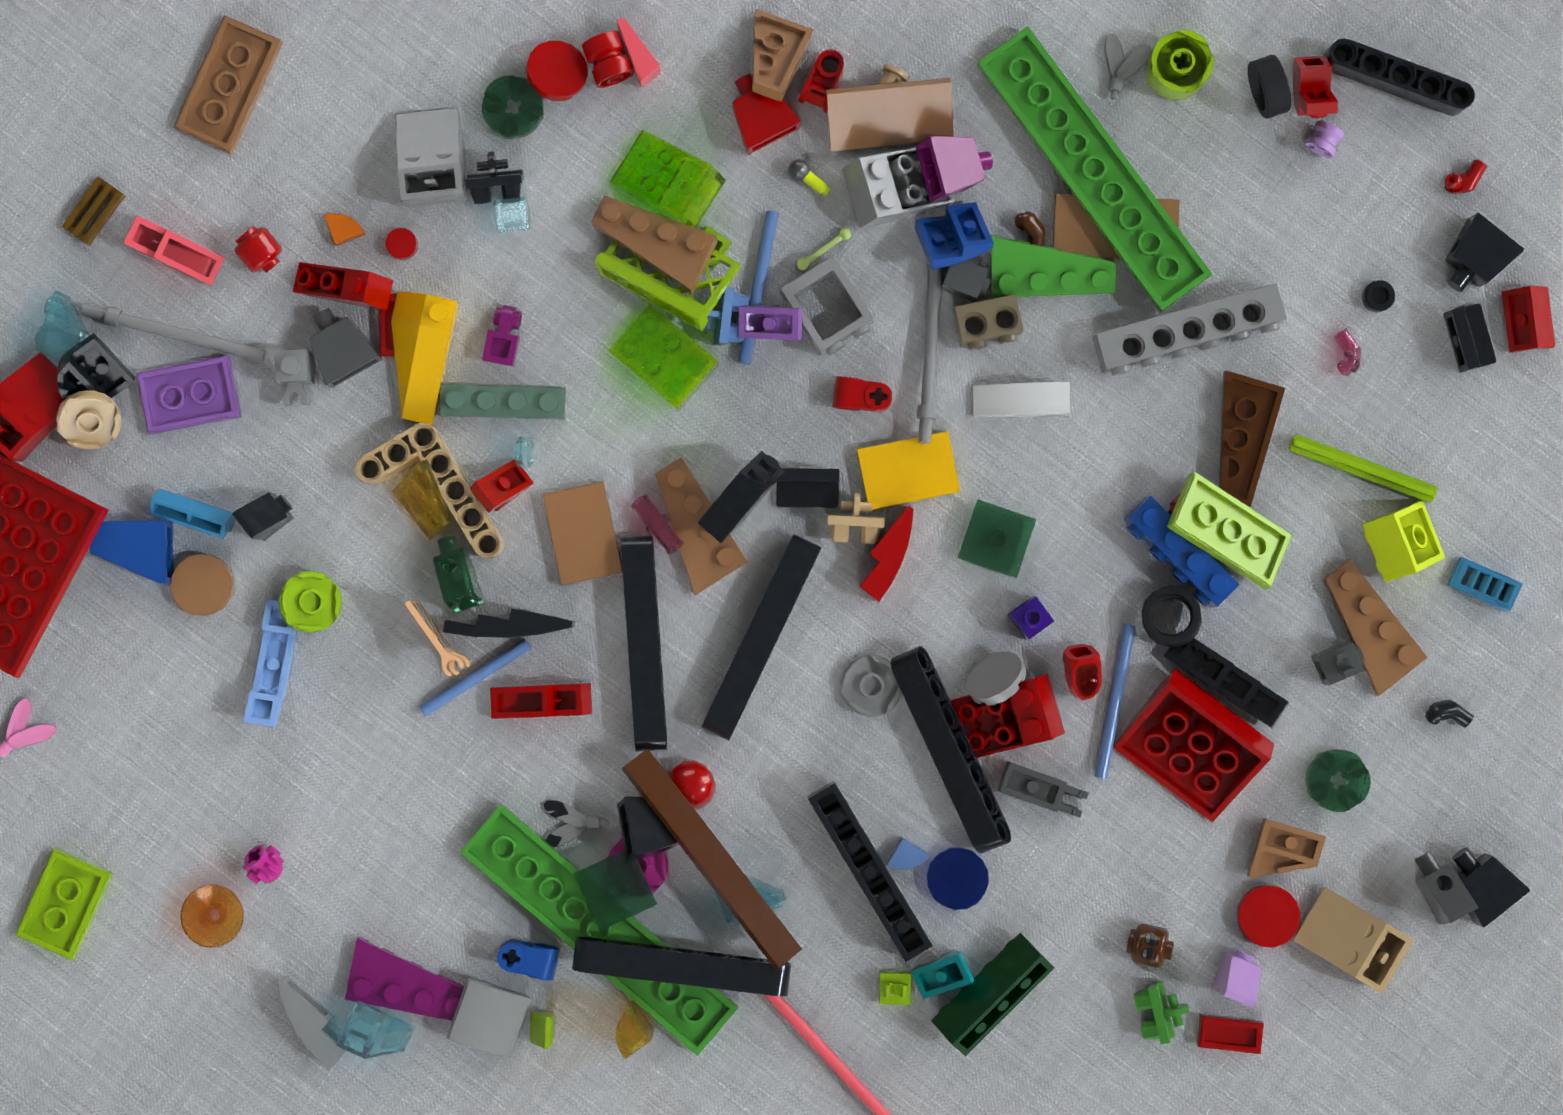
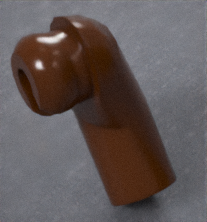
M1029 211L1017 214L1015 225L1017 228L1026 231L1029 235V243L1044 246L1045 228L1037 216Z

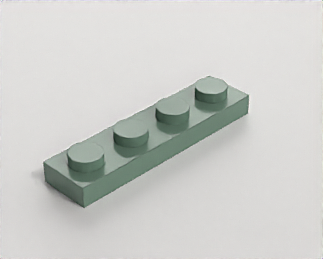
M441 384L440 416L565 420L566 388Z

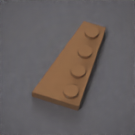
M605 195L591 221L594 228L622 247H626L634 252L642 261L653 265L664 276L682 285L692 295L718 242L716 235Z
M682 457L655 473L695 595L748 563L731 535L720 543L698 524V521L712 505Z
M1351 560L1345 561L1323 579L1337 611L1342 616L1348 629L1347 633L1351 642L1355 646L1358 645L1363 653L1365 662L1362 663V666L1372 682L1371 686L1376 696H1380L1428 658Z

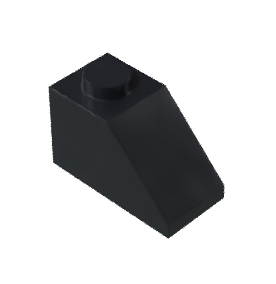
M270 492L232 513L251 539L266 541L294 519L289 512L293 508L282 494L277 496Z

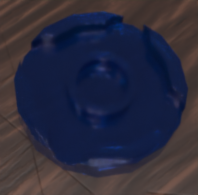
M963 847L947 848L939 852L930 862L926 874L927 887L933 898L942 906L953 910L968 909L977 904L982 899L989 884L988 869L982 858L972 850Z

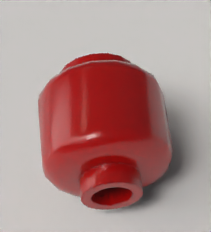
M253 226L235 240L238 244L235 247V254L251 272L263 269L267 273L280 262L277 256L281 253L282 247L265 227L257 229Z

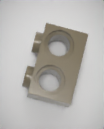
M1016 294L955 306L953 309L960 347L968 345V350L986 347V341L998 339L999 344L1016 341V335H1020L1024 331ZM999 313L1008 314L1012 320L1011 327H999L996 323V315ZM969 319L979 321L982 327L981 332L975 335L970 334L965 328V322Z

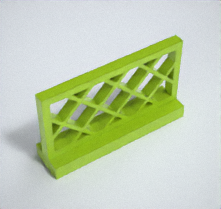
M615 241L611 243L605 253L600 252L594 261L600 275L700 331H703L709 322L708 315L741 268L740 263L714 249L711 259H709L705 267L708 280L698 282L695 290L710 287L711 296L706 304L702 305L695 301L693 295L686 291L683 286L674 289L668 286L666 276L661 271L651 274L643 272L640 263L644 261L638 258L635 253V257L624 260L614 256L618 249L622 247ZM722 263L729 267L724 276L711 279L709 266Z

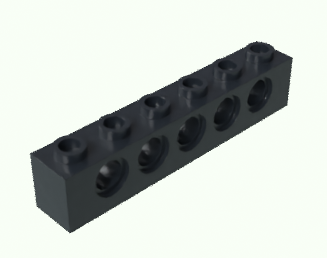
M835 781L807 796L905 962L932 947L930 939Z

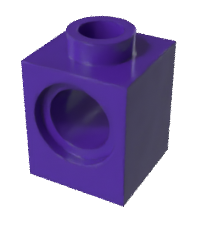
M1037 596L1030 597L1007 614L1026 640H1030L1054 622Z

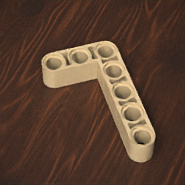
M427 423L416 424L357 460L355 465L356 476L368 484L382 483L420 460L474 551L479 556L488 559L496 558L502 553L504 549L502 536L486 509L470 490L471 484L440 432L435 427ZM423 430H430L432 433L431 443L421 446L418 443L419 433ZM396 446H403L406 451L404 459L400 462H394L391 457V452ZM440 456H445L448 460V467L444 472L437 473L433 467L434 461ZM374 461L378 464V473L375 477L368 478L364 472L365 467L369 462ZM455 483H461L464 487V494L460 499L453 500L449 494L450 487ZM476 509L480 513V521L473 527L468 526L465 516L469 510ZM487 536H493L496 540V548L491 553H485L481 548V542Z

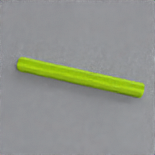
M1295 434L1290 441L1289 450L1293 453L1427 503H1432L1437 495L1438 488L1433 484L1299 434Z

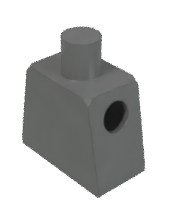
M330 308L324 309L313 316L321 331L311 336L309 340L323 380L327 386L334 388L383 360L379 352L350 318L345 317L337 322Z
M1431 851L1414 859L1423 876L1415 880L1438 924L1452 923L1478 909L1477 904L1450 863L1440 866ZM1438 878L1442 881L1443 884L1441 890L1436 885V881Z

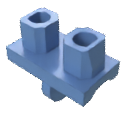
M727 287L718 301L717 311H715V305L707 317L709 322L704 330L713 331L714 320H716L713 345L724 346L728 343H741L744 341V338H739V324L731 323L732 312L739 313V306H748L749 296L735 293V288Z

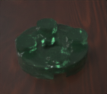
M505 75L495 79L486 88L483 98L482 115L492 131L503 136L505 139L525 137L537 129L544 118V101L536 93V89L532 84L530 86L526 78ZM512 99L514 103L521 102L517 114L505 112L508 108L506 103L508 100Z
M1331 749L1318 753L1315 759L1311 761L1306 772L1305 781L1309 797L1319 806L1330 811L1345 812L1351 810V808L1365 800L1370 790L1371 778L1368 769H1366L1365 764L1358 755L1347 750ZM1340 771L1341 777L1346 779L1345 785H1339L1338 789H1334L1330 778Z

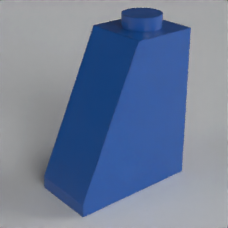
M103 521L90 545V553L157 583L171 584L174 572L173 522Z

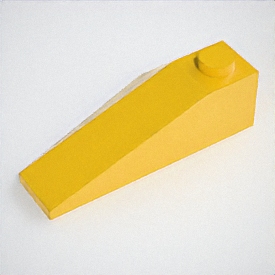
M398 291L391 324L402 419L427 423L433 426L459 309L458 301L421 293Z

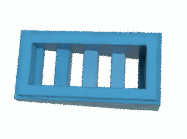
M1460 557L1447 585L1496 609L1509 612L1523 584ZM1469 568L1472 570L1466 585L1461 584L1466 570ZM1479 574L1484 575L1478 590L1473 589ZM1491 580H1494L1496 583L1489 596L1485 593ZM1505 585L1507 586V588L1504 592L1502 599L1499 600L1498 597L1502 591L1503 586Z

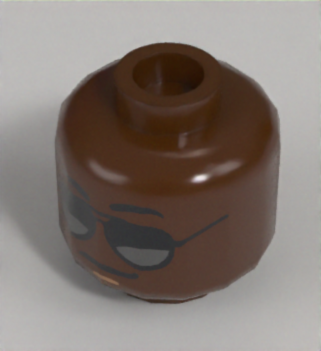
M1141 923L1137 929H1131L1126 953L1131 954V959L1136 964L1160 968L1165 959L1171 960L1174 942L1169 941L1167 929Z

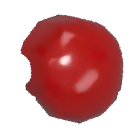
M690 760L680 762L672 768L669 777L694 809H701L711 802L716 790V784L711 771L706 765Z

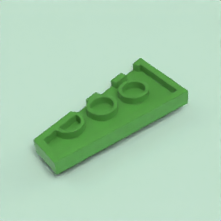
M990 234L994 242L993 248L990 249L992 298L1015 294L1017 297L1116 293V262L1114 260L1077 252H1067L1054 247L1034 245L1029 242L1006 239Z

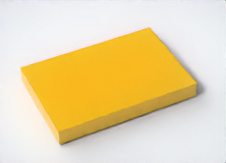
M948 431L931 434V444L918 443L919 437L857 449L867 503H872V510L960 493Z

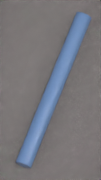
M524 638L420 705L421 710L426 716L529 651L531 646Z

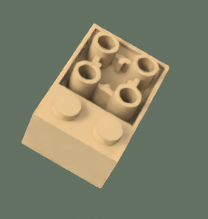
M1323 887L1292 939L1383 994L1414 941L1411 937L1326 887Z

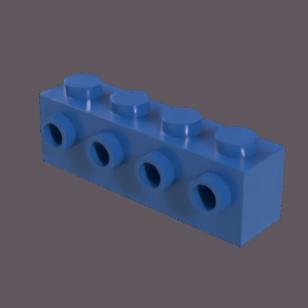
M1152 496L1145 497L1123 519L1128 524L1127 530L1136 539H1143L1150 546L1149 552L1161 563L1165 561L1172 568L1171 574L1181 584L1187 583L1195 591L1193 595L1203 606L1218 607L1240 584L1210 554L1169 529L1167 524L1171 515Z

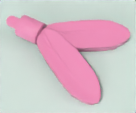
M22 699L15 706L8 724L6 739L0 744V757H5L14 748L42 742L55 734L56 727L49 724L25 729L31 714L29 699Z

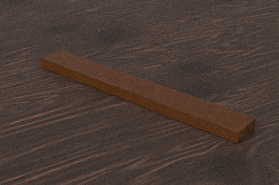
M646 749L626 764L622 771L775 970L779 969L800 952L802 948L649 749Z

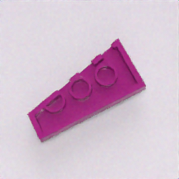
M357 938L345 1000L439 1019L453 1020L464 989L463 985L440 974L432 973L421 965L394 955L395 953L385 948L375 946L364 938Z

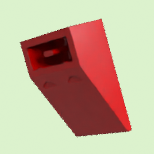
M39 352L0 383V451L10 460L23 462L57 426L56 414L60 404L64 401L58 390V367L42 352Z
M1048 673L1027 678L1024 681L1021 680L1018 684L1020 688L1013 696L995 705H986L985 702L975 703L970 695L951 700L977 758L1052 740L1065 733Z

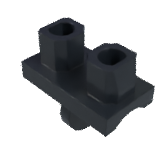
M491 151L487 153L488 161L477 162V171L489 170V173L467 175V179H465L466 189H470L474 204H484L492 201L491 186H501L503 201L519 200L524 175L523 169L498 172V169L509 168L508 159L496 160L495 152Z

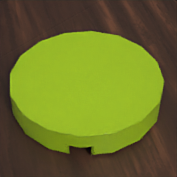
M316 571L300 572L286 581L280 590L278 606L280 614L287 625L296 631L309 634L323 631L336 621L340 615L342 598L339 588L327 575Z

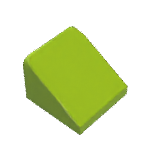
M531 1012L530 1042L544 1049H550L554 1043L555 1014L553 1012Z

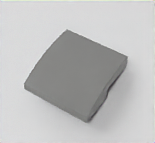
M467 978L446 1038L471 1048L510 1058L531 998L525 994L500 989L494 984Z

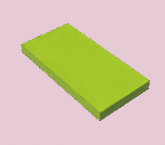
M1196 472L1188 475L1167 524L1169 529L1264 590L1271 588L1292 537L1290 533Z

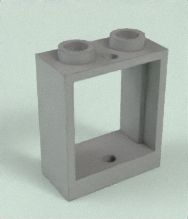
M831 256L781 288V295L790 308H802V327L820 355L826 351L829 356L845 346L842 341L851 335L857 339L871 329L869 324L873 322L874 318L834 256ZM834 274L861 317L823 341L796 298Z

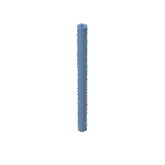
M766 211L749 306H758L762 303L779 214L775 211ZM744 338V341L741 342L738 363L750 365L755 339Z
M1123 624L1095 777L1107 779L1136 628V626Z

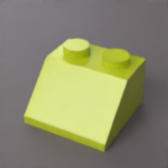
M1422 500L1362 524L1365 531V539L1371 546L1376 559L1377 570L1382 574L1385 583L1417 573L1445 558Z

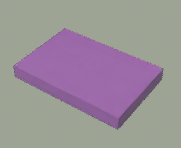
M228 355L136 373L147 433L150 435L242 417L231 358Z

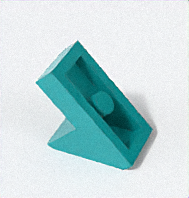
M954 949L947 952L941 958L918 965L910 971L923 999L974 982L962 953Z

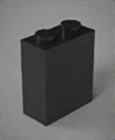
M761 451L735 476L698 521V524L717 541L722 543L748 517L785 471L779 466L775 458Z

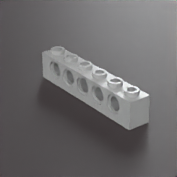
M1277 283L1100 332L1092 338L1102 373L1111 371L1112 376L1130 371L1129 365L1141 362L1142 367L1159 363V357L1171 354V358L1175 359L1190 354L1189 348L1201 346L1203 351L1219 346V340L1230 337L1231 342L1250 337L1248 332L1260 329L1261 334L1279 329L1278 323L1283 322L1287 317ZM1244 307H1250L1256 312L1255 322L1245 320L1243 317ZM1215 315H1220L1226 320L1227 326L1225 330L1221 331L1214 327L1213 317ZM1184 324H1192L1196 328L1197 336L1195 339H1189L1184 335ZM1155 332H1161L1167 337L1166 347H1158L1154 344L1153 334ZM1131 340L1137 345L1138 351L1135 356L1127 355L1124 352V341Z

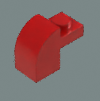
M1325 55L1294 58L1293 94L1298 116L1306 115L1312 118H1324L1327 114H1336L1338 112V100L1331 92L1332 66Z

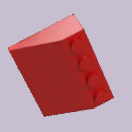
M1174 668L1147 700L1116 741L1113 748L1213 823L1271 760L1274 743Z

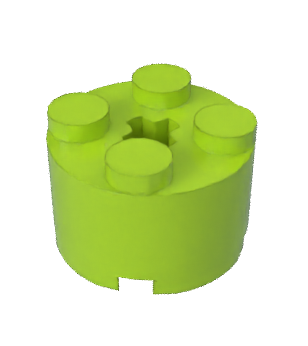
M1178 30L1162 37L1149 54L1146 62V81L1148 85L1160 96L1171 100H1186L1197 93L1210 77L1214 66V58L1206 39L1190 30ZM1177 61L1182 62V70L1176 68Z

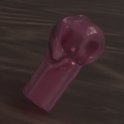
M1347 328L1336 334L1334 339L1344 351L1343 360L1337 364V368L1342 375L1348 376L1352 372L1356 373L1360 368L1361 348Z

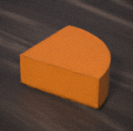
M337 213L324 215L337 246L366 235L360 224L347 215Z

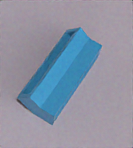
M158 489L151 498L149 515L222 539L228 532L232 531L235 517L232 515L233 512L166 490Z

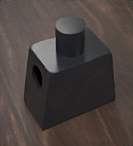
M1478 212L1467 219L1446 257V262L1456 269L1447 280V283L1458 292H1462L1470 281L1476 286L1481 287L1490 282L1524 251V248Z
M627 796L617 804L627 862L670 850L679 844L643 797Z
M1466 847L1452 857L1461 869L1458 873L1459 878L1478 906V909L1468 913L1476 925L1485 928L1531 891L1492 855L1484 853L1476 859Z

